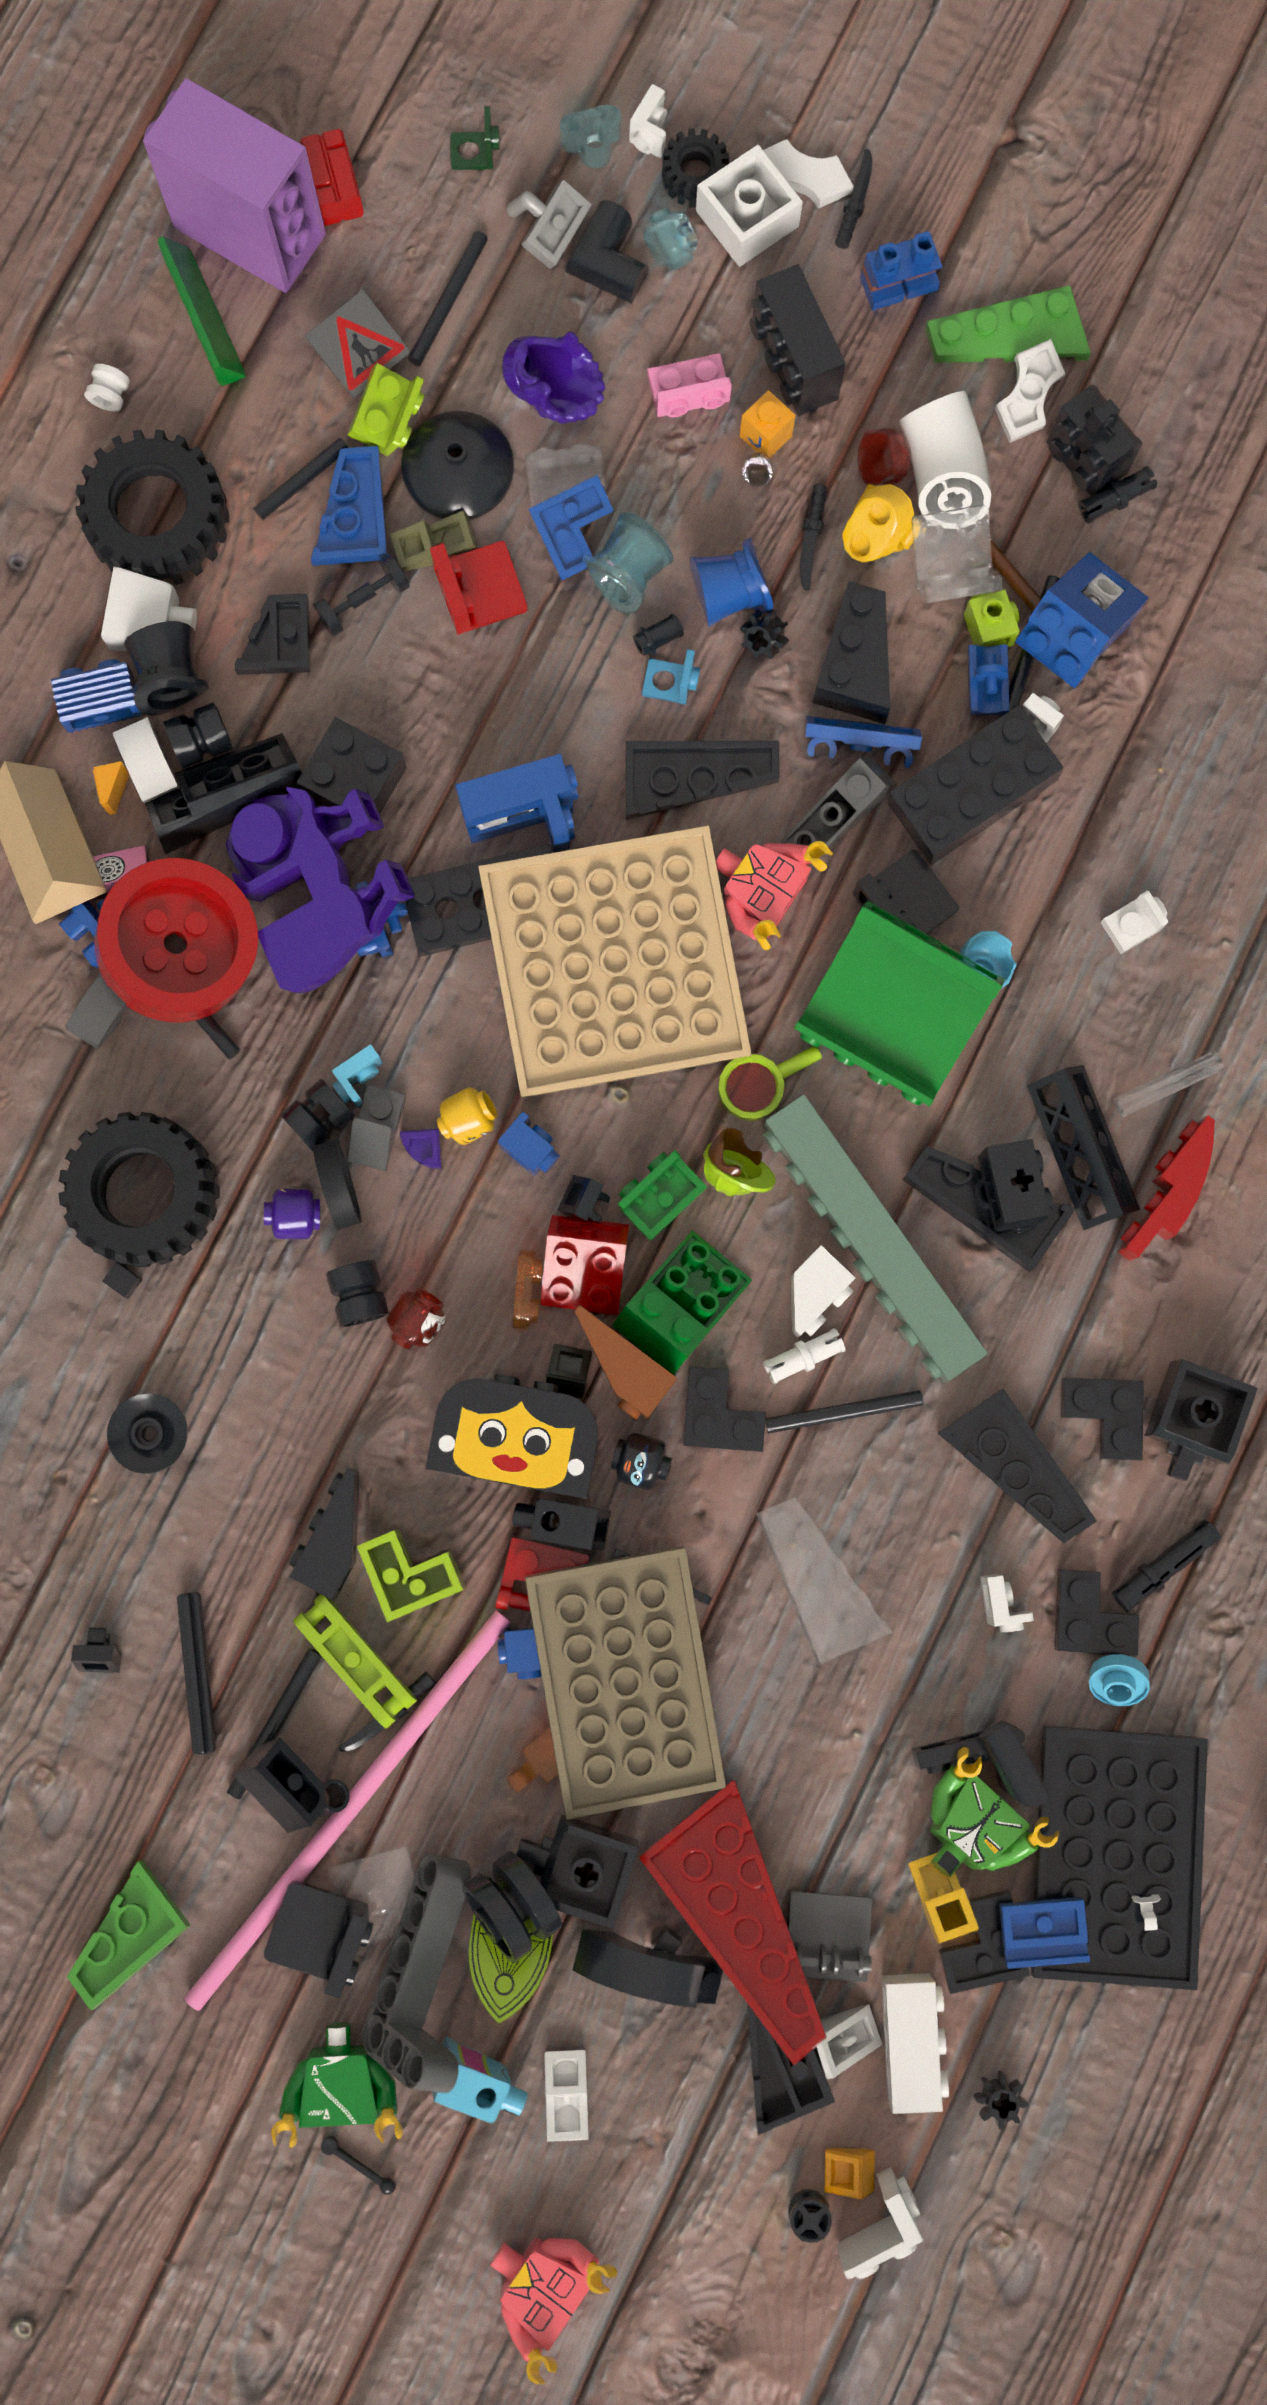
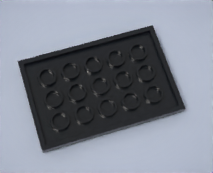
M1043 1725L1040 1778L1051 1797H1049V1801L1039 1805L1038 1819L1041 1817H1048L1050 1819L1048 1825L1039 1830L1045 1836H1051L1056 1831H1059V1836L1053 1846H1039L1037 1850L1034 1901L1081 1897L1084 1900L1090 1962L1031 1967L1030 1974L1033 1978L1198 1990L1208 1739L1204 1737ZM1159 1894L1161 1900L1153 1903V1912L1157 1918V1930L1145 1931L1140 1903L1134 1902L1132 1897L1139 1896L1142 1898Z

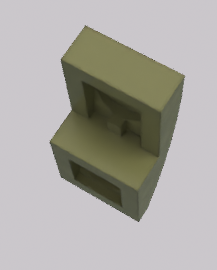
M464 511L430 525L422 520L390 534L402 571L433 566L429 548L442 543L445 545L448 556H457L478 549L470 519Z

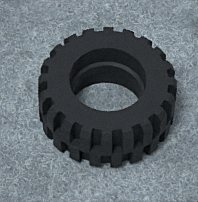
M131 1112L119 1113L118 1119L114 1121L106 1117L96 1123L98 1129L95 1132L90 1133L85 1130L78 1137L82 1142L77 1151L70 1148L65 1157L66 1160L70 1161L68 1170L60 1171L59 1182L64 1184V1192L58 1193L60 1205L67 1210L63 1217L68 1227L77 1232L76 1237L84 1245L93 1249V1252L112 1261L137 1267H150L153 1263L164 1265L173 1262V1256L177 1254L184 1256L193 1249L191 1244L196 1239L202 1241L208 1232L204 1229L208 1220L214 1221L217 1209L213 1207L214 1200L220 1198V1187L215 1184V1177L218 1176L215 1164L209 1160V1153L192 1134L166 1117L162 1119L154 1113L141 1112L139 1116H135ZM150 1154L161 1158L171 1168L175 1179L174 1195L169 1207L158 1219L140 1227L128 1226L119 1222L109 1212L106 1201L107 1185L115 1169L125 1160L136 1155Z

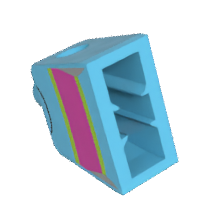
M446 2036L442 2045L457 2058L459 2073L457 2082L450 2092H432L433 2101L488 2123H493L496 2120L500 2109L518 2117L525 2106L528 2094L526 2091L511 2085L506 2066Z

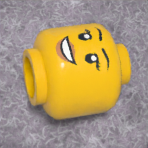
M467 1087L440 1103L441 1117L437 1118V1125L446 1139L452 1137L457 1143L467 1145L491 1132L494 1128V1119L498 1117L492 1099L484 1090L479 1092L473 1087Z

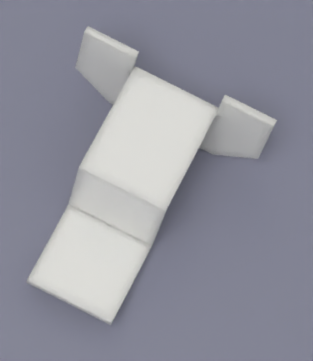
M1159 1894L1142 1898L1133 1896V1901L1140 1903L1145 1931L1157 1930V1918L1153 1912V1903L1161 1900Z

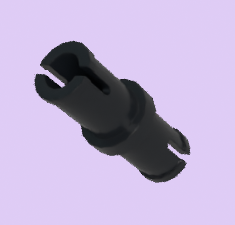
M1145 466L1120 481L1114 479L1107 484V488L1079 501V510L1084 508L1086 510L1081 513L1086 523L1089 524L1114 509L1120 511L1128 507L1129 501L1157 488V480H1149V478L1155 476L1151 468Z

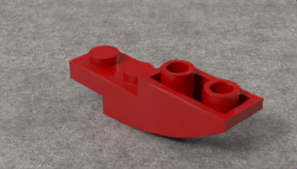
M1209 1115L1198 1122L1192 1119L1179 1134L1178 1138L1183 1142L1173 1153L1171 1150H1168L1154 1168L1159 1173L1152 1182L1164 1192L1162 1193L1160 1190H1157L1143 1208L1148 1213L1141 1222L1138 1223L1134 1220L1121 1235L1120 1239L1124 1241V1244L1117 1252L1129 1261L1138 1258L1156 1234L1164 1240L1175 1237L1188 1219L1199 1198L1211 1162L1215 1120Z

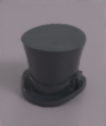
M178 621L160 622L135 631L125 640L124 646L138 673V681L134 686L133 696L135 705L140 712L146 715L165 714L183 706L209 690L208 682L198 679V674L195 672V631L189 624Z

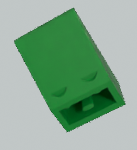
M692 1230L627 1303L612 1324V1327L648 1357L674 1375L747 1288L752 1279Z

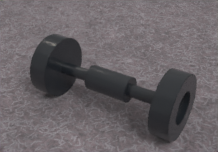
M390 554L379 560L385 576L373 584L367 582L346 596L347 600L336 608L332 609L323 597L312 603L317 615L333 637L343 631L337 616L350 607L356 609L377 595L375 591L390 582L399 594L410 588L402 569Z

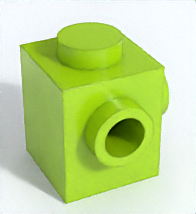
M992 590L981 591L972 596L971 600L968 601L963 616L973 645L985 647L997 645L1011 647L1014 645L1020 632L1017 625L1019 623V612L1015 602H1009L1006 590L995 593Z

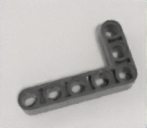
M434 1854L425 1855L418 1866L363 2033V2045L367 2054L405 2087L415 2090L448 2093L457 2082L459 2073L457 2058L422 2028L465 1900L462 1885L471 1880V1869L467 1861Z

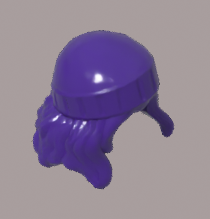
M572 331L558 338L539 336L518 337L509 344L503 355L502 374L507 387L519 399L533 405L541 417L557 421L560 424L577 422L578 420L583 421L589 416H594L597 412V405L604 400L602 393L606 387L603 381V373L598 370L599 364L593 361L592 353L582 343H579L578 337Z

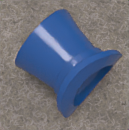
M752 538L745 539L743 541V550L735 551L734 554L690 557L693 580L708 627L745 608H753L755 611L759 609L762 614L770 613L773 610L772 597L758 562Z

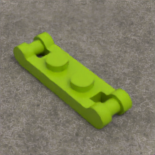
M320 1594L314 1600L315 1605L307 1613L301 1612L293 1619V1622L374 1718L387 1729L396 1721L394 1716L404 1707L409 1709L417 1699L341 1613L336 1604L330 1598ZM324 1617H327L332 1624L321 1633L316 1625ZM387 1687L393 1696L382 1704L376 1695Z

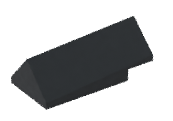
M281 733L175 772L179 788L150 800L145 805L165 854H168L232 823L236 815L256 799L271 795H287L289 792L286 787L299 789L296 782L301 775V770L285 737Z

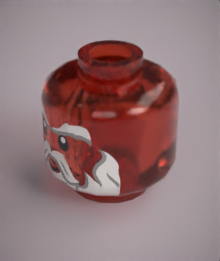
M419 1288L416 1292H404L386 1320L388 1327L393 1332L391 1339L399 1346L409 1350L412 1346L428 1347L444 1325L446 1319L442 1310L444 1304L436 1296L424 1289Z

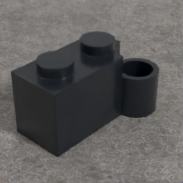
M281 1738L258 1745L233 1774L287 1833L310 1827L318 1817L340 1812L346 1808L349 1802V1791L345 1783L337 1779L322 1782ZM325 1790L330 1796V1805L325 1801Z

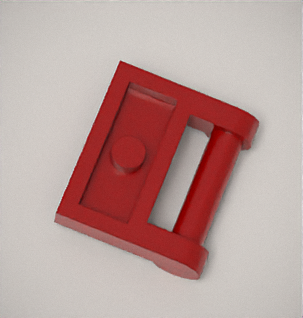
M512 1537L495 1608L507 1611L508 1607L530 1612L528 1595L512 1591L515 1579L525 1582L524 1575L588 1564L590 1554Z

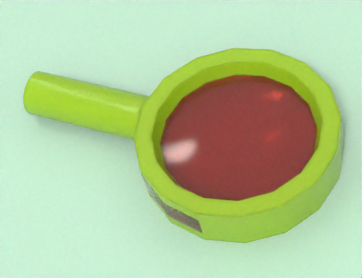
M812 1046L778 1065H775L770 1059L756 1054L733 1059L725 1066L719 1078L718 1094L722 1105L731 1115L740 1120L757 1121L767 1118L777 1109L783 1098V1079L822 1059L820 1051L817 1047Z

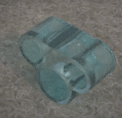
M603 105L568 114L562 118L560 122V142L566 152H579L582 162L592 168H600L610 161L612 155L611 144L616 142L621 135V113L618 108L612 105ZM598 141L604 145L599 148H592L587 144Z

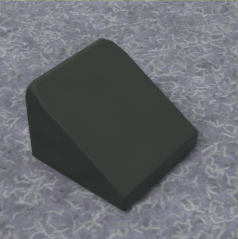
M554 1344L546 1383L558 1385V1393L579 1399L583 1398L593 1351Z

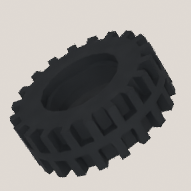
M155 429L154 438H145L142 430L133 431L134 440L123 443L120 436L111 439L115 448L110 452L106 453L101 448L94 452L98 461L97 465L92 468L85 464L81 471L86 480L85 485L76 486L75 493L80 501V505L75 506L76 515L82 524L81 529L101 563H106L111 572H113V567H119L160 581L172 577L175 585L184 583L181 574L190 569L198 576L203 572L200 563L205 558L213 562L218 556L215 545L217 542L225 543L227 534L224 529V523H229V512L225 503L227 499L212 463L206 461L203 451L197 446L193 449L189 448L184 437L177 434L174 441L168 440L164 430ZM147 476L170 478L182 487L186 495V509L183 517L172 529L157 536H139L129 532L121 525L117 515V504L121 494L131 483Z

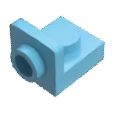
M371 1044L332 1070L338 1079L332 1086L345 1104L352 1100L357 1108L362 1105L363 1101L351 1085L357 1081L360 1084L368 1082L379 1073L377 1067L383 1064Z

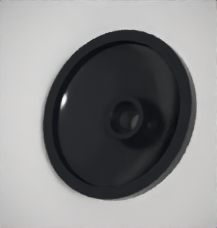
M449 411L427 419L413 431L403 450L401 470L409 495L424 511L441 519L464 511L471 520L490 512L506 496L513 480L514 459L506 436L493 422L472 412ZM454 450L462 452L461 456L456 458L451 457L449 454Z

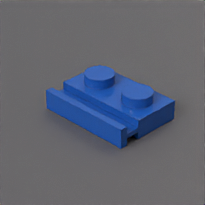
M1081 1897L999 1904L1005 1951L1004 1961L1008 1969L1090 1962L1087 1946L1088 1934L1085 1904Z

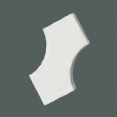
M788 139L763 150L793 190L810 198L817 208L852 194L853 184L837 155L829 158L809 157L797 151Z
M1051 339L1016 354L1014 358L1017 367V380L1014 390L995 407L1009 443L1043 429L1046 425L1043 410L1045 396L1049 388L1065 376V371Z

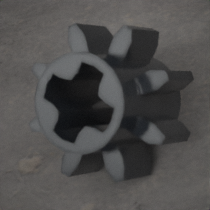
M758 609L750 615L751 621L745 622L740 627V630L745 633L744 642L741 645L742 647H747L753 653L755 659L764 653L772 659L779 653V648H783L789 642V639L784 636L785 627L788 623L782 622L776 616V610H772L768 615L763 616L762 612Z
M1002 2071L998 2072L996 2079L988 2080L983 2076L981 2078L984 2084L982 2093L977 2092L973 2096L977 2103L986 2105L979 2112L982 2120L986 2121L993 2116L996 2125L1001 2130L1004 2127V2122L1013 2120L1019 2124L1020 2119L1017 2114L1020 2107H1028V2102L1024 2097L1016 2096L1023 2087L1021 2083L1016 2079L1008 2084ZM1001 2093H1005L1008 2100H1002L1001 2107H996L993 2100H999Z

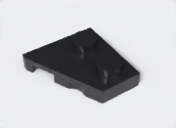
M307 594L268 595L261 610V618L254 624L248 636V645L241 659L237 658L235 662L237 675L310 672L309 598Z

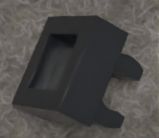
M573 1175L557 1210L569 1217L585 1221L588 1219L601 1221L602 1217L593 1212V1207L597 1200L609 1203L610 1197L606 1193L601 1192L603 1185L591 1178Z
M89 1627L87 1645H73L71 1662L79 1672L120 1673L121 1655L114 1646H110V1634H106V1628Z

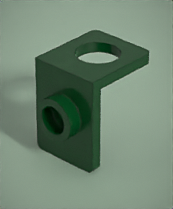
M484 106L485 132L451 133L450 158L453 170L493 169V150H500L499 125L492 126L490 106ZM467 142L476 144L480 149L478 156L471 160L462 158L458 153L460 146Z

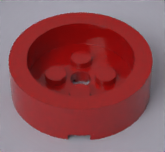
M158 859L130 870L114 884L107 894L101 907L95 930V956L100 973L108 987H111L117 996L126 1003V1006L143 1016L164 1022L195 1021L219 1011L242 988L256 959L258 950L257 923L253 910L243 892L222 872L191 859ZM176 934L184 940L186 949L180 954L170 953L164 946V939L166 937Z

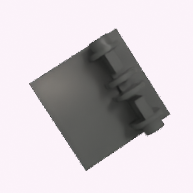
M791 1891L788 1930L805 1977L868 1982V1973H871L872 1959L869 1956L872 1897Z

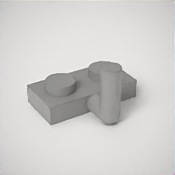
M562 180L556 185L545 204L531 192L525 191L507 205L506 210L508 215L513 218L518 217L526 210L536 217L521 245L551 269L556 266L592 204L566 181Z

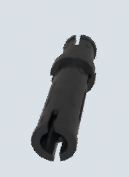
M1206 1519L1202 1520L1194 1529L1176 1541L1156 1559L1152 1560L1149 1564L1143 1563L1137 1568L1138 1572L1132 1578L1111 1592L1112 1596L1121 1608L1129 1613L1154 1591L1159 1593L1165 1588L1164 1583L1172 1576L1180 1572L1209 1547L1220 1541L1221 1536L1209 1521Z

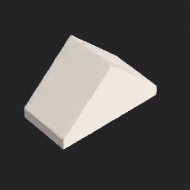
M869 2004L821 2019L827 2038L816 2048L827 2079L835 2078L882 2045Z

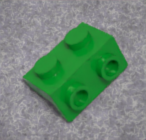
M676 1150L669 1156L662 1152L648 1165L647 1169L651 1172L640 1183L633 1179L618 1194L622 1198L618 1203V1209L650 1242L707 1189L704 1182L681 1160V1155Z

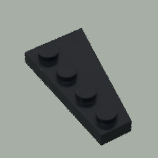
M626 741V820L779 783V741Z
M926 1146L902 1179L1029 1273L1036 1267L1076 1210L1075 1207L1068 1204H1059L1053 1201V1208L1050 1211L1051 1215L1041 1224L995 1232L981 1171L975 1169L972 1164L929 1146Z
M1003 1388L938 1432L945 1441L958 1450L968 1461L989 1477L1061 1542L1066 1543L1097 1522Z

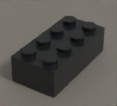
M1018 705L889 793L888 805L929 864L933 865L1059 780L1064 767L1023 709Z

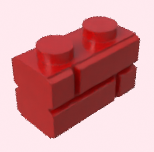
M339 128L323 132L322 135L314 134L302 137L299 142L306 148L324 226L339 223L343 219L347 221L362 217L364 214L362 201L343 130Z

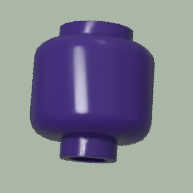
M276 1189L272 1194V1202H264V1225H271L272 1234L277 1239H309L313 1234V1230L320 1229V1199H314L309 1189Z

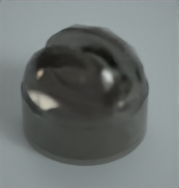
M761 452L753 453L744 462L742 469L743 478L751 486H763L772 477L773 464L766 454ZM749 464L767 465L768 469L756 466L749 467Z

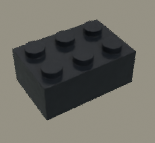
M799 264L757 280L755 298L752 299L753 317L749 320L754 338L757 341L762 340L765 346V359L772 373L777 372L781 380L780 390L785 403L788 406L792 404L797 417L839 400L846 362Z

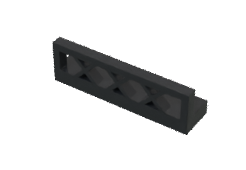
M1084 1065L1064 1068L1027 1085L1070 1198L1076 1208L1083 1231L1140 1210ZM1055 1082L1061 1095L1057 1108L1047 1104L1042 1088ZM1062 1119L1073 1125L1075 1136L1072 1144L1061 1140L1058 1130ZM1076 1156L1086 1160L1090 1171L1086 1181L1075 1176L1072 1166ZM1090 1193L1101 1197L1107 1213L1095 1218L1091 1217L1086 1204Z

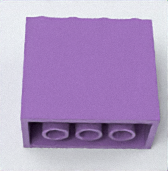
M185 78L180 87L170 93L166 101V107L158 119L149 124L143 139L173 226L176 230L287 293L326 235L306 148Z

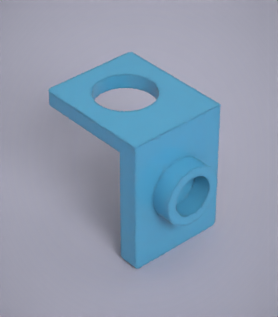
M687 649L684 665L649 659L642 696L686 705L689 690L696 691L700 668L694 667L695 651ZM660 671H668L674 676L675 684L669 690H659L653 684L654 675Z

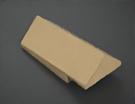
M4 761L0 769V840L33 922L35 924L40 923L107 892L76 812L68 800L57 771L51 768Z

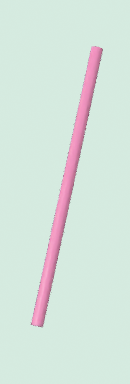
M497 1609L351 1789L346 1808L330 1815L187 1993L184 1999L193 2009L197 2011L202 2009L278 1914L289 1883L292 1881L304 1882L511 1624L512 1621Z

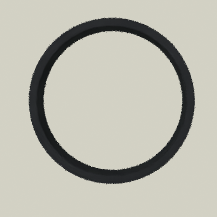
M335 1139L314 1145L313 1154L317 1173L336 1228L339 1230L361 1223V1213L355 1188L338 1140Z

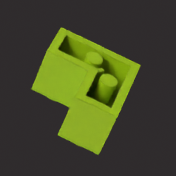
M399 1529L357 1546L387 1622L466 1588L452 1551L414 1566Z

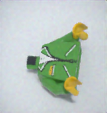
M961 1748L957 1754V1766H951L933 1788L930 1812L933 1823L930 1831L944 1845L932 1859V1864L947 1877H951L962 1862L972 1870H983L985 1868L986 1870L994 1871L1020 1862L1037 1851L1039 1846H1053L1057 1842L1059 1831H1056L1051 1836H1045L1039 1830L1048 1825L1050 1819L1048 1817L1039 1818L1036 1821L1033 1833L1027 1831L1031 1825L977 1776L982 1770V1757L979 1756L974 1764H965L963 1761L969 1755V1748Z

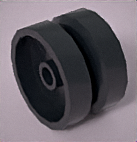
M508 1851L492 1864V1874L495 1882L490 1877L479 1873L462 1885V1891L483 1930L504 1956L515 1964L532 1950V1939L529 1931L535 1937L546 1940L562 1928V1922L553 1902L532 1871L514 1852Z

